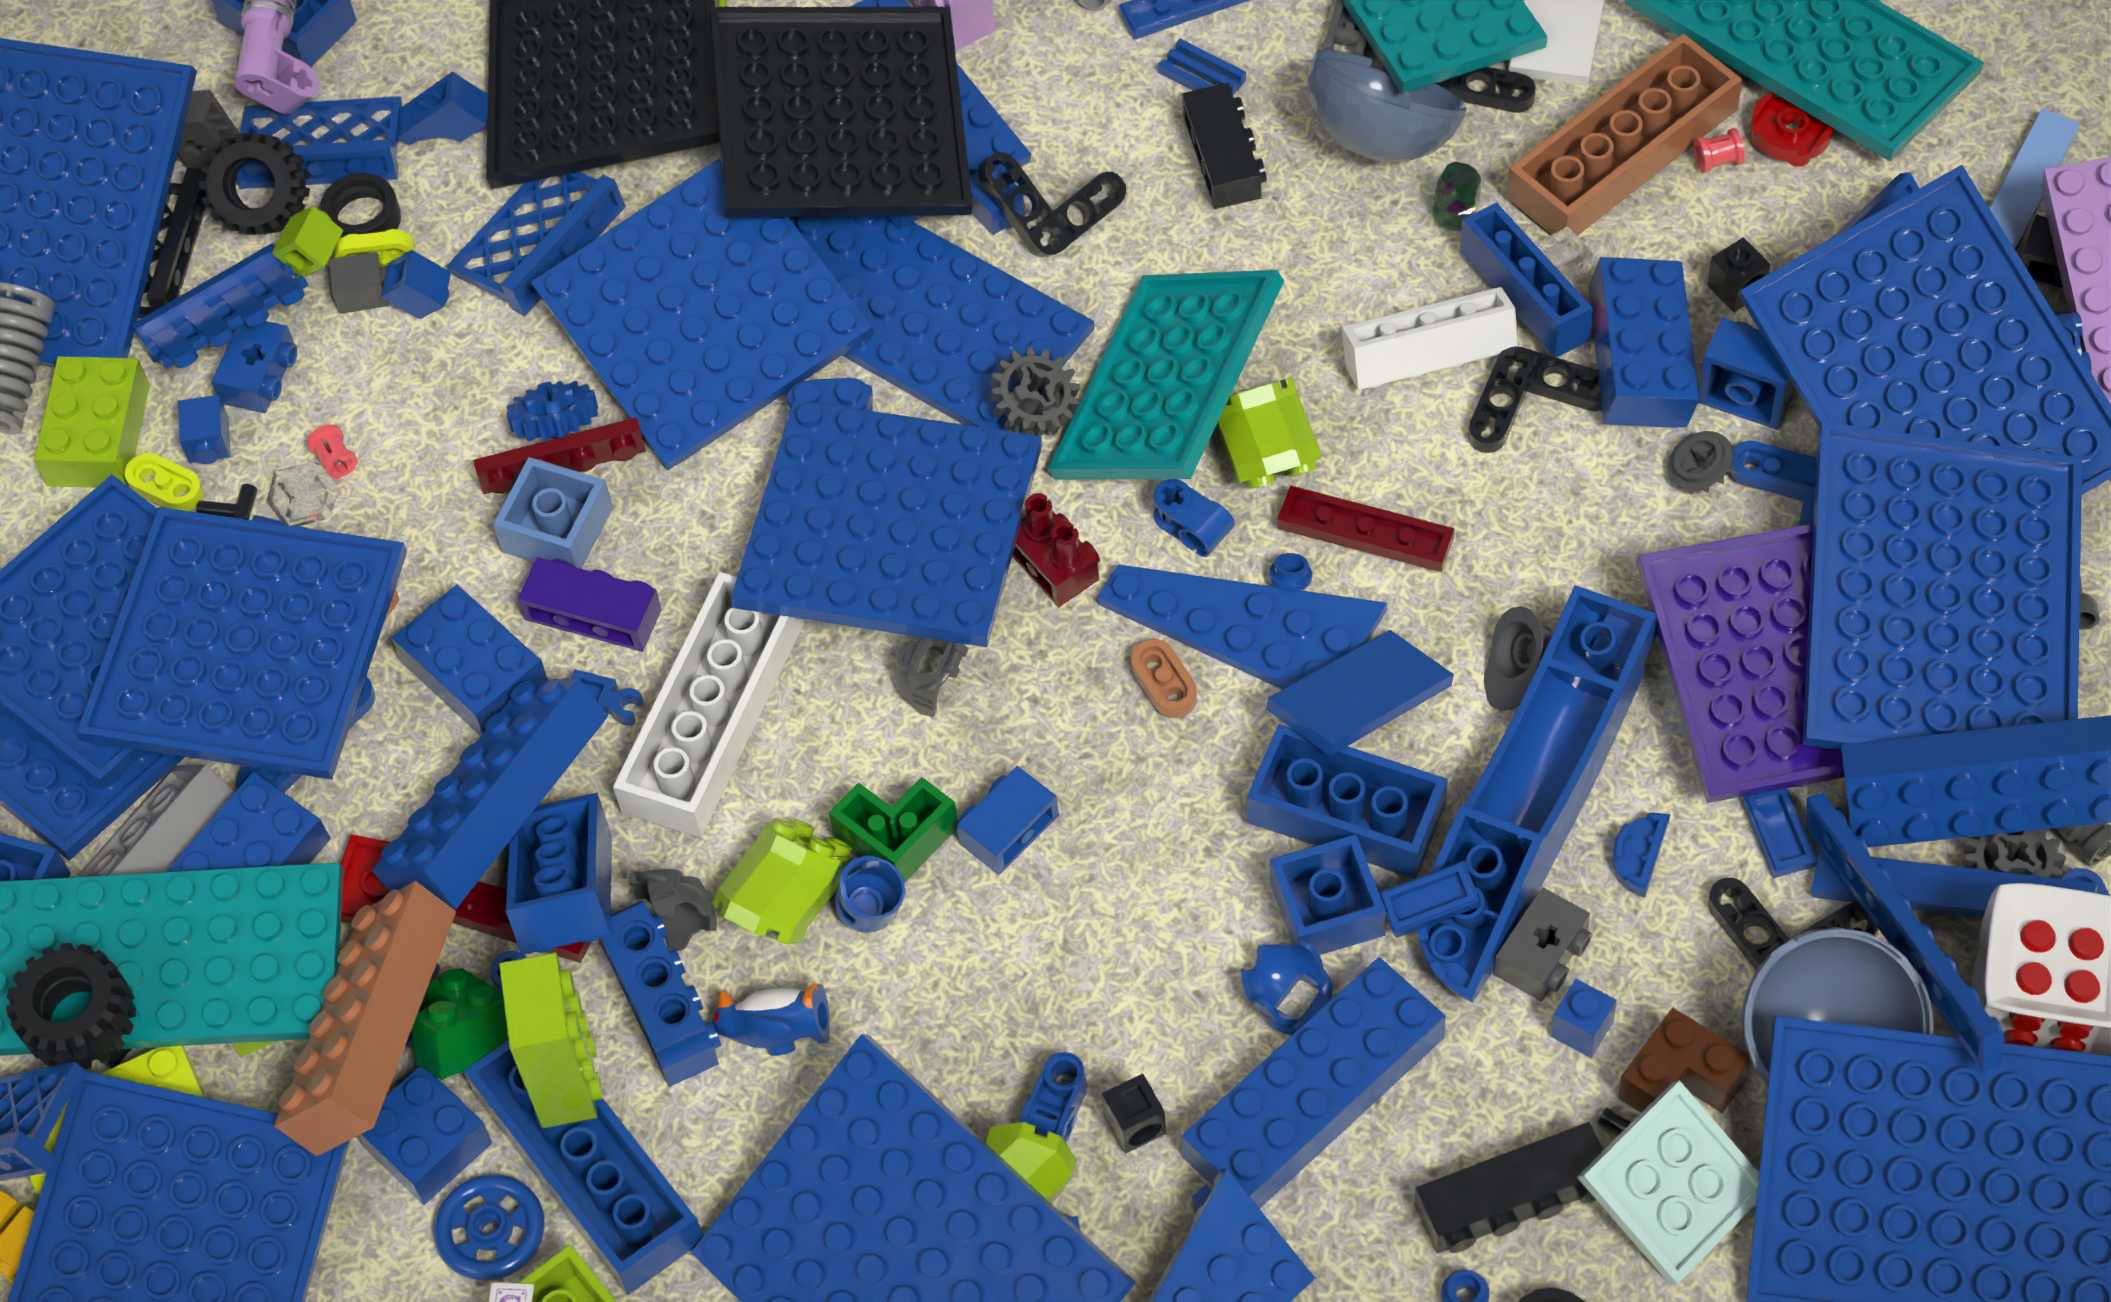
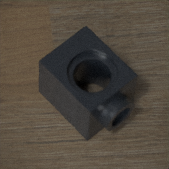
M1743 237L1711 257L1707 286L1733 312H1736L1744 306L1738 296L1739 291L1768 275L1770 263Z
M1143 1073L1102 1093L1104 1117L1125 1154L1167 1134L1165 1110Z

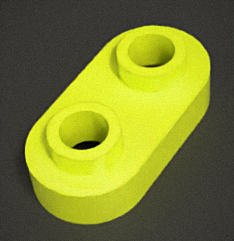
M398 229L367 234H348L339 239L334 248V258L378 251L382 266L386 267L388 263L410 250L415 251V241L411 235Z
M143 453L137 455L128 462L125 468V478L129 487L143 498L164 508L191 511L197 507L199 500H202L204 497V489L196 473L157 454ZM155 476L153 480L143 482L146 477ZM181 492H188L183 496L177 497Z

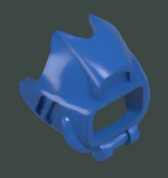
M1299 940L1295 945H1259L1257 947L1255 966L1250 970L1241 969L1243 987L1247 998L1263 1016L1270 1019L1271 1026L1283 1034L1293 1035L1331 1000L1333 992L1331 979L1324 970L1320 955L1306 941ZM1303 980L1319 989V992L1300 1019H1296L1277 1008L1296 983Z

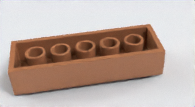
M1684 33L1513 164L1509 168L1507 198L1561 243L1567 245L1694 145V139L1704 137L1736 112L1739 106L1742 79Z
M417 881L410 883L400 890L394 889L390 891L382 900L371 906H363L355 914L351 922V927L354 928L352 934L337 957L339 966L336 975L329 981L323 991L325 1000L322 1009L309 1026L308 1032L311 1035L306 1048L297 1057L293 1067L296 1072L291 1085L284 1091L279 1100L281 1110L274 1127L315 1156H319L374 1128L455 917L456 911Z

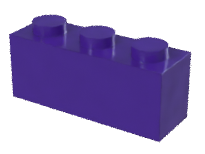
M537 557L518 597L521 611L526 621L640 652L644 651L662 611L657 590L649 584L638 580L629 582L614 578L601 570H593L591 572L576 568L560 559L550 561Z

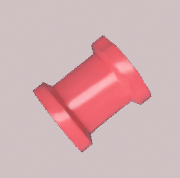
M1736 128L1729 129L1725 135L1709 139L1704 137L1694 139V153L1702 173L1711 171V168L1731 162L1735 165H1740L1745 161L1743 141Z
M333 424L317 428L309 435L306 442L310 452L316 454L321 461L320 469L328 480L339 479L353 472L358 463L355 453L347 450L343 443L344 435L340 427ZM326 439L328 444L324 445L322 440ZM338 460L342 462L341 466L338 465Z

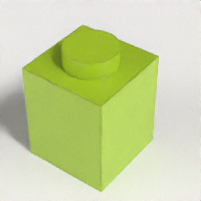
M311 206L289 218L272 254L284 264L288 263L295 273L305 277L326 266L344 230L335 224L328 214L318 210L315 206Z

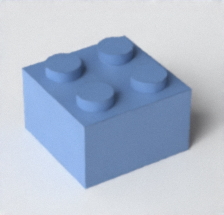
M528 457L493 523L501 551L533 562L536 561L537 557L550 561L560 559L576 568L582 569L613 509L606 480Z

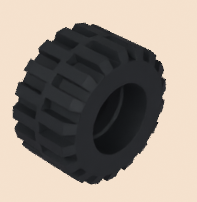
M258 133L236 134L234 138H226L219 142L221 147L212 149L207 155L211 158L209 164L203 163L201 172L206 173L205 181L199 180L200 189H204L206 192V197L202 198L205 206H210L213 210L210 215L214 220L222 221L224 223L223 227L230 231H238L239 234L245 235L276 233L283 230L291 216L303 211L306 207L303 200L304 196L309 197L310 188H306L305 180L310 179L308 170H303L301 164L305 163L301 155L293 152V146L287 142L280 141L278 137ZM251 160L264 162L272 171L275 180L274 193L269 202L261 208H250L245 205L239 198L236 190L237 174L242 166Z
M62 943L59 951H54L51 946L41 950L43 953L41 958L35 960L33 956L25 962L28 966L26 971L21 972L18 970L13 980L17 986L15 988H8L7 999L11 1005L6 1006L7 1016L12 1021L10 1025L29 1051L49 1067L75 1062L86 1070L92 1068L91 1061L96 1059L101 1064L110 1059L107 1053L112 1048L119 1051L125 1044L121 1039L122 1035H130L134 1026L129 1018L136 1017V1006L132 1002L135 998L131 988L106 954L100 950L94 952L89 945L80 943L76 950L71 943ZM77 992H92L88 1007L78 1017L63 1023L51 1022L55 1008L64 998Z

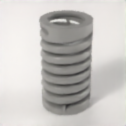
M0 282V293H5L7 297L5 298L0 295V433L18 434L22 431L23 420L28 410V404L22 399H28L32 395L33 390L28 384H33L36 380L37 375L33 370L40 366L41 360L37 355L44 351L45 346L41 340L46 339L49 331L45 325L51 323L56 304L52 299L37 291ZM16 295L32 301V305L15 300L13 296Z

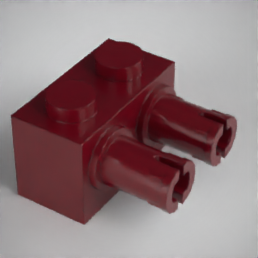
M1035 493L1030 495L1024 503L1027 515L1022 519L1012 558L1059 608L1099 581L1098 563L1100 562V557L1091 543L1086 540L1084 542L1080 541L1077 528L1074 529L1073 524L1062 513H1054L1052 502L1050 500L1047 501L1046 495Z

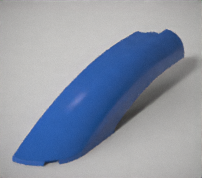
M1574 585L1540 664L1515 715L1465 804L1460 805L1430 873L1465 861L1482 906L1417 930L1424 956L1430 968L1446 987L1461 998L1473 1003L1495 969L1497 953L1539 893L1583 808L1645 673L1644 663L1657 635L1656 625L1658 616L1656 613Z

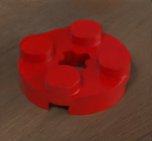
M1775 93L1767 94L1758 101L1753 110L1750 123L1751 144L1769 156L1787 161L1792 166L1802 167L1807 165L1811 158L1819 156L1827 149L1831 141L1833 127L1781 96L1774 97ZM1792 122L1797 123L1799 126L1798 129H1789L1784 125L1789 126Z

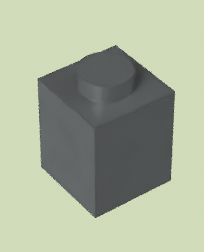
M378 251L329 259L331 289L340 314L388 306V302L380 298L387 266H382Z

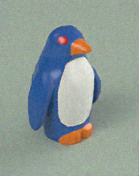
M812 984L806 990L787 987L759 990L741 1002L735 1001L726 990L720 992L718 1007L713 1014L712 1024L716 1032L722 1036L753 1048H768V1053L771 1056H780L793 1052L796 1049L794 1041L800 1038L810 1037L819 1044L829 1043L830 1010L824 986L821 984Z

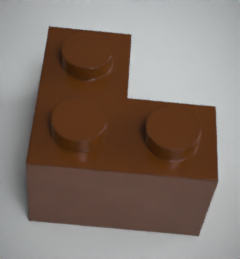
M1672 1007L1622 1074L1618 1099L1642 1113L1672 1082L1680 1081L1692 1095L1723 1113L1747 1081L1751 1061L1746 1052Z

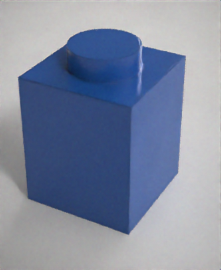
M995 166V171L991 174L996 180L1002 177L1003 171L998 166ZM978 172L970 176L973 202L971 214L993 236L1004 228H1012V225L981 184ZM1015 183L1010 184L1008 188L1002 191L1006 195L1009 191L1017 188L1018 186ZM1017 194L1013 202L1014 208L1019 215L1024 216L1023 194Z
M410 250L388 263L380 298L416 318H424L432 312L442 309L448 301L450 294L448 285L451 272L414 250Z
M220 395L178 401L180 444L188 462L211 464L218 459L230 457L229 416Z
M1575 979L1553 1014L1551 1037L1592 1059L1614 1023L1617 999Z

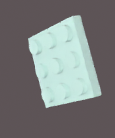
M1680 1081L1672 1082L1577 1178L1670 1285L1678 1284L1756 1205L1759 1172Z

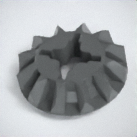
M1713 431L1697 432L1683 439L1673 449L1668 460V474L1677 488H1683L1691 495L1700 489L1708 493L1711 485L1716 482L1724 484V475L1727 472L1734 471L1732 460L1736 454L1729 440L1722 434ZM1696 456L1699 460L1708 461L1710 467L1708 469L1697 467L1694 457Z

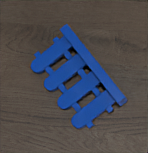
M271 243L131 324L148 357L154 363L160 360L166 369L172 365L176 368H184L197 360L198 355L196 351L210 344L212 347H220L230 342L234 337L232 330L242 324L256 326L268 319V309L278 303H282L285 306L297 303L305 296L303 289L309 285L302 275L296 278L292 277L295 274L292 267L288 263L284 264L272 254L275 245Z

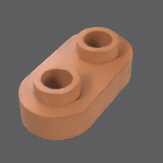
M1147 639L1140 642L1132 651V671L1155 708L1162 715L1171 718H1179L1189 714L1197 702L1196 684L1172 647L1159 639ZM1151 662H1157L1161 665L1157 669L1146 667ZM1177 694L1182 696V699L1174 702L1169 701L1168 697Z

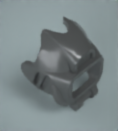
M923 637L919 641L906 643L900 652L893 675L894 683L900 696L910 703L919 714L934 717L937 711L939 688L948 677L957 678L960 671L959 664L962 657H966L968 648L961 643ZM928 649H936L943 655L937 671L931 675L918 673L919 665L925 652Z
M655 869L642 873L637 871L630 874L628 881L630 886H634L633 894L635 899H646L653 905L656 915L661 918L667 931L668 937H666V941L670 949L684 950L695 933L702 930H717V919L711 900L702 882L697 877L683 876L681 871L676 869Z

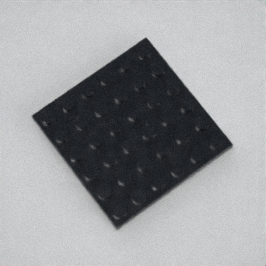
M490 0L486 180L491 189L719 143L709 22L710 7H719V0Z
M710 7L709 22L725 217L971 215L973 202L950 7Z

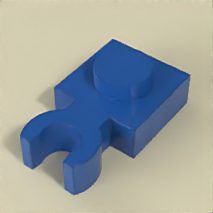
M575 669L571 679L579 678L607 714L614 715L615 719L623 725L635 724L634 713L623 708L628 704L642 706L644 701L638 690L625 688L617 692L616 679Z

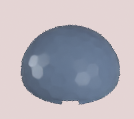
M1321 49L1315 52L1310 62L1307 81L1308 95L1314 114L1320 125L1338 144L1357 155L1383 162H1406L1427 156L1451 139L1465 118L1467 107L1462 108L1464 101L1436 83L1402 94L1388 72L1370 66L1371 58L1330 49Z
M1838 927L1808 931L1793 937L1770 953L1756 970L1746 991L1742 1007L1744 1045L1752 1066L1767 1086L1776 1016L1933 1035L1931 1001L1921 976L1908 959L1891 944L1867 932Z

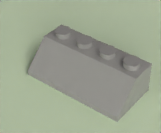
M206 764L176 765L163 777L77 877L166 872L235 792Z

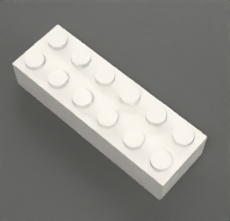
M719 572L613 786L622 813L700 838L704 834L805 623L804 619L732 608L731 595L737 577Z

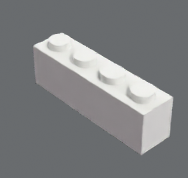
M1502 287L1342 326L1345 366L1358 390L1376 388L1384 383L1404 378H1416L1424 373L1444 368L1459 367L1463 363L1483 358H1495L1506 348L1518 346L1515 307Z

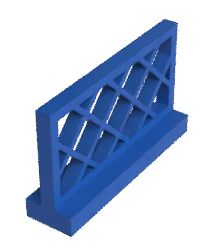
M401 96L305 102L290 114L277 112L265 105H250L244 107L240 134L258 133L273 135L282 128L290 131L291 133L280 141L287 142L293 146V152L301 155L305 161L301 165L303 170H308L310 179L305 180L306 185L333 184L344 176L362 172L379 175L385 180H398L399 167L396 158L399 139L397 136L400 108L403 106ZM391 110V114L379 122L371 117L377 111ZM339 113H349L352 115L340 124L332 120ZM310 115L312 119L300 127L293 123L299 116ZM254 119H273L272 122L261 129L253 124ZM361 123L369 127L358 136L349 132ZM322 125L330 130L318 139L310 134ZM381 135L382 137H384V138L387 139V140H373V139H375L377 136ZM340 137H341L342 139H344L345 141H347V142L333 143L334 141H336V140L339 139ZM300 140L307 143L306 145H294ZM260 160L247 162L237 174V182L240 189L275 187L272 171Z
M582 172L559 175L563 183L542 188V183L547 178L525 182L446 266L447 269L457 278L508 301L512 310L525 317L541 300L534 290L531 281L597 239L625 209L626 205L615 179L602 175L597 180ZM588 189L579 200L571 202V193ZM564 195V204L544 208L543 200ZM537 202L536 211L517 215L516 211L522 205ZM564 216L554 227L546 229L545 220ZM539 223V231L519 236L518 227ZM511 229L512 238L491 243V238L497 232ZM539 243L528 255H520L521 247ZM513 250L514 258L493 263V254ZM481 257L486 259L485 266L473 269L465 267L471 259ZM513 271L501 284L495 282L494 275Z
M70 1062L0 1077V1181L48 1172L55 1156L43 1147L84 1071L77 1063Z

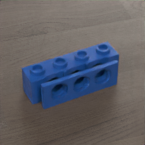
M642 900L611 914L610 935L600 937L599 942L668 1086L671 1087L719 1065L715 1049L722 1045L712 1022L709 1021L704 1024L698 1012L704 1008L694 985L686 987L681 977L686 971L675 948L668 950L663 940L668 937L661 918L656 913L651 915L646 903Z

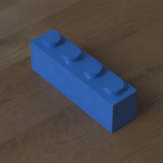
M1497 202L1462 219L1461 253L1493 289L1502 287L1514 305L1516 315L1554 358L1590 341L1592 306Z

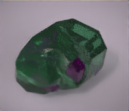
M1452 162L1445 167L1438 178L1435 189L1433 218L1440 228L1458 232L1462 231V219L1478 211L1482 178L1477 170L1469 164Z

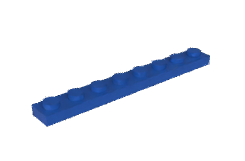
M1823 792L1807 797V832L1888 943L1901 952L1921 976L1931 1002L1980 1069L1985 1071L2000 1066L2001 1044L2004 1043L2005 1036L1998 1019L1988 1015L1981 1005L1975 988L1972 985H1966L1959 976L1952 957L1949 954H1943L1938 948L1928 925L1925 923L1921 924L1915 917L1907 897L1904 894H1898L1892 886L1884 866L1881 864L1877 865L1869 855L1864 839L1859 835H1854L1847 824L1843 811L1839 807L1834 808Z

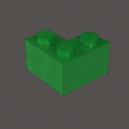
M923 777L892 807L858 782L829 812L834 838L849 844L852 847L851 851L858 857L874 856L889 861L899 870L905 882L957 830L958 824L955 801Z
M463 968L447 970L440 977L429 982L425 993L426 1009L417 1013L412 1027L415 1063L438 1079L444 1080L463 1072L509 1040L504 996L502 992Z

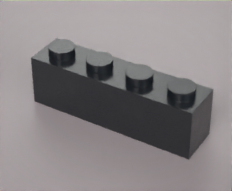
M1586 1122L1415 1187L1414 1205L1437 1254L1448 1249L1451 1253L1462 1252L1476 1243V1239L1490 1233H1493L1494 1236L1509 1234L1519 1227L1520 1222L1535 1216L1539 1220L1551 1218L1560 1213L1564 1205L1579 1199L1582 1203L1595 1201V1197L1577 1176L1603 1151V1148L1590 1122Z

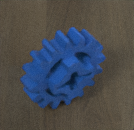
M549 381L538 384L535 391L526 390V395L523 397L513 398L514 404L507 405L508 413H506L510 431L515 433L516 438L526 436L527 441H532L535 438L541 437L542 441H547L550 437L553 439L563 438L570 431L579 432V426L590 425L592 423L591 418L598 416L597 409L599 408L594 389L590 390L588 384L579 386L578 381H573L563 385L562 381H558L556 384H552Z

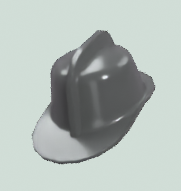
M1523 606L1512 607L1502 614L1495 626L1492 638V647L1484 675V687L1487 701L1491 707L1500 711L1512 710L1520 705L1553 635L1548 626L1541 625L1539 618L1532 610Z

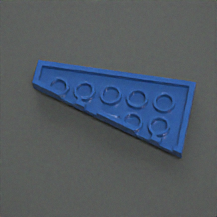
M1119 564L1097 596L1098 605L1282 690L1367 643L1387 612L1386 602L1301 590L1286 591L1273 586Z
M1220 1169L1213 1182L1214 1187L1204 1205L1200 1206L1191 1221L1193 1225L1180 1249L1175 1250L1147 1302H1291L1315 1279L1314 1275L1229 1170Z

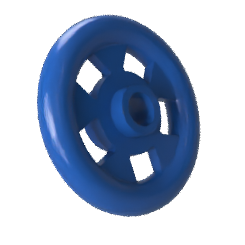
M504 1175L475 1177L456 1187L445 1198L438 1209L434 1222L436 1249L441 1259L449 1268L466 1278L496 1280L509 1276L525 1266L537 1252L544 1235V1211L535 1193L517 1179ZM481 1195L486 1205L479 1206L469 1215L463 1206L473 1198ZM506 1196L513 1198L520 1205L512 1215H509L504 1208L498 1206ZM486 1225H498V1229L494 1233L489 1235L482 1233ZM466 1226L469 1242L456 1246L452 1230ZM513 1227L525 1230L523 1239L518 1246L507 1243L512 1235ZM479 1249L484 1251L497 1249L496 1260L476 1261L477 1251Z

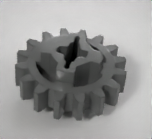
M1027 347L1023 357L1014 350L1010 353L1008 362L1002 359L999 361L995 369L997 373H993L988 385L993 389H991L988 395V401L998 402L993 415H1005L1007 417L1004 424L1006 429L1016 424L1019 426V433L1026 434L1028 429H1032L1034 435L1042 436L1045 428H1047L1052 435H1055L1061 424L1066 426L1069 424L1073 416L1071 412L1076 411L1080 400L1075 398L1080 390V384L1070 383L1075 371L1074 369L1064 371L1061 368L1064 361L1063 357L1060 356L1053 362L1049 359L1048 349H1044L1040 356H1035L1033 348ZM1012 377L1014 379L1012 383L1014 389L1013 392L1009 393L1008 381ZM1059 392L1060 404L1056 408L1054 406L1056 403L1054 395L1055 393Z
M2048 829L1972 837L1973 839L1967 840L1964 853L1967 855L1964 857L1962 867L1988 870L1984 861L1985 854L1987 856L1986 861L1992 865L1990 871L2061 879L2064 873L2061 869L2066 858L2065 854L2057 853L2060 845L2059 838L2047 840ZM2037 853L2041 857L2042 862L2038 858H2036Z

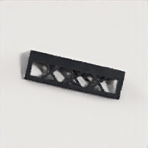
M187 167L182 183L170 182L159 232L167 227L168 230L163 244L157 236L155 244L157 249L154 250L151 263L156 260L158 262L153 277L148 273V281L144 290V294L148 292L146 298L150 307L140 306L138 318L147 316L180 295L207 207L202 200L203 197H206V192L204 189H200L199 180L205 181V174L201 172V168ZM171 195H178L174 211L172 212L168 207Z

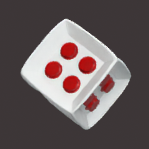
M2030 883L2002 884L1994 889L1981 924L1980 947L1974 964L1971 985L1977 991L1981 1005L1988 1015L1996 1017L2004 1031L2005 1044L2111 1056V896Z

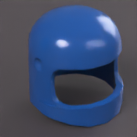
M862 856L852 860L843 869L835 895L836 911L841 921L849 928L861 933H875L886 928L896 917L905 896V881L901 873L889 861L874 856ZM862 866L856 872L848 875L854 868Z

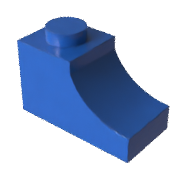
M452 71L400 108L397 138L409 146L417 141L434 137L451 138L461 143L472 134L480 132L487 124L488 94Z

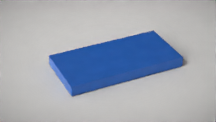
M1388 630L1270 696L1266 710L1331 756L1451 687L1454 674L1392 630Z

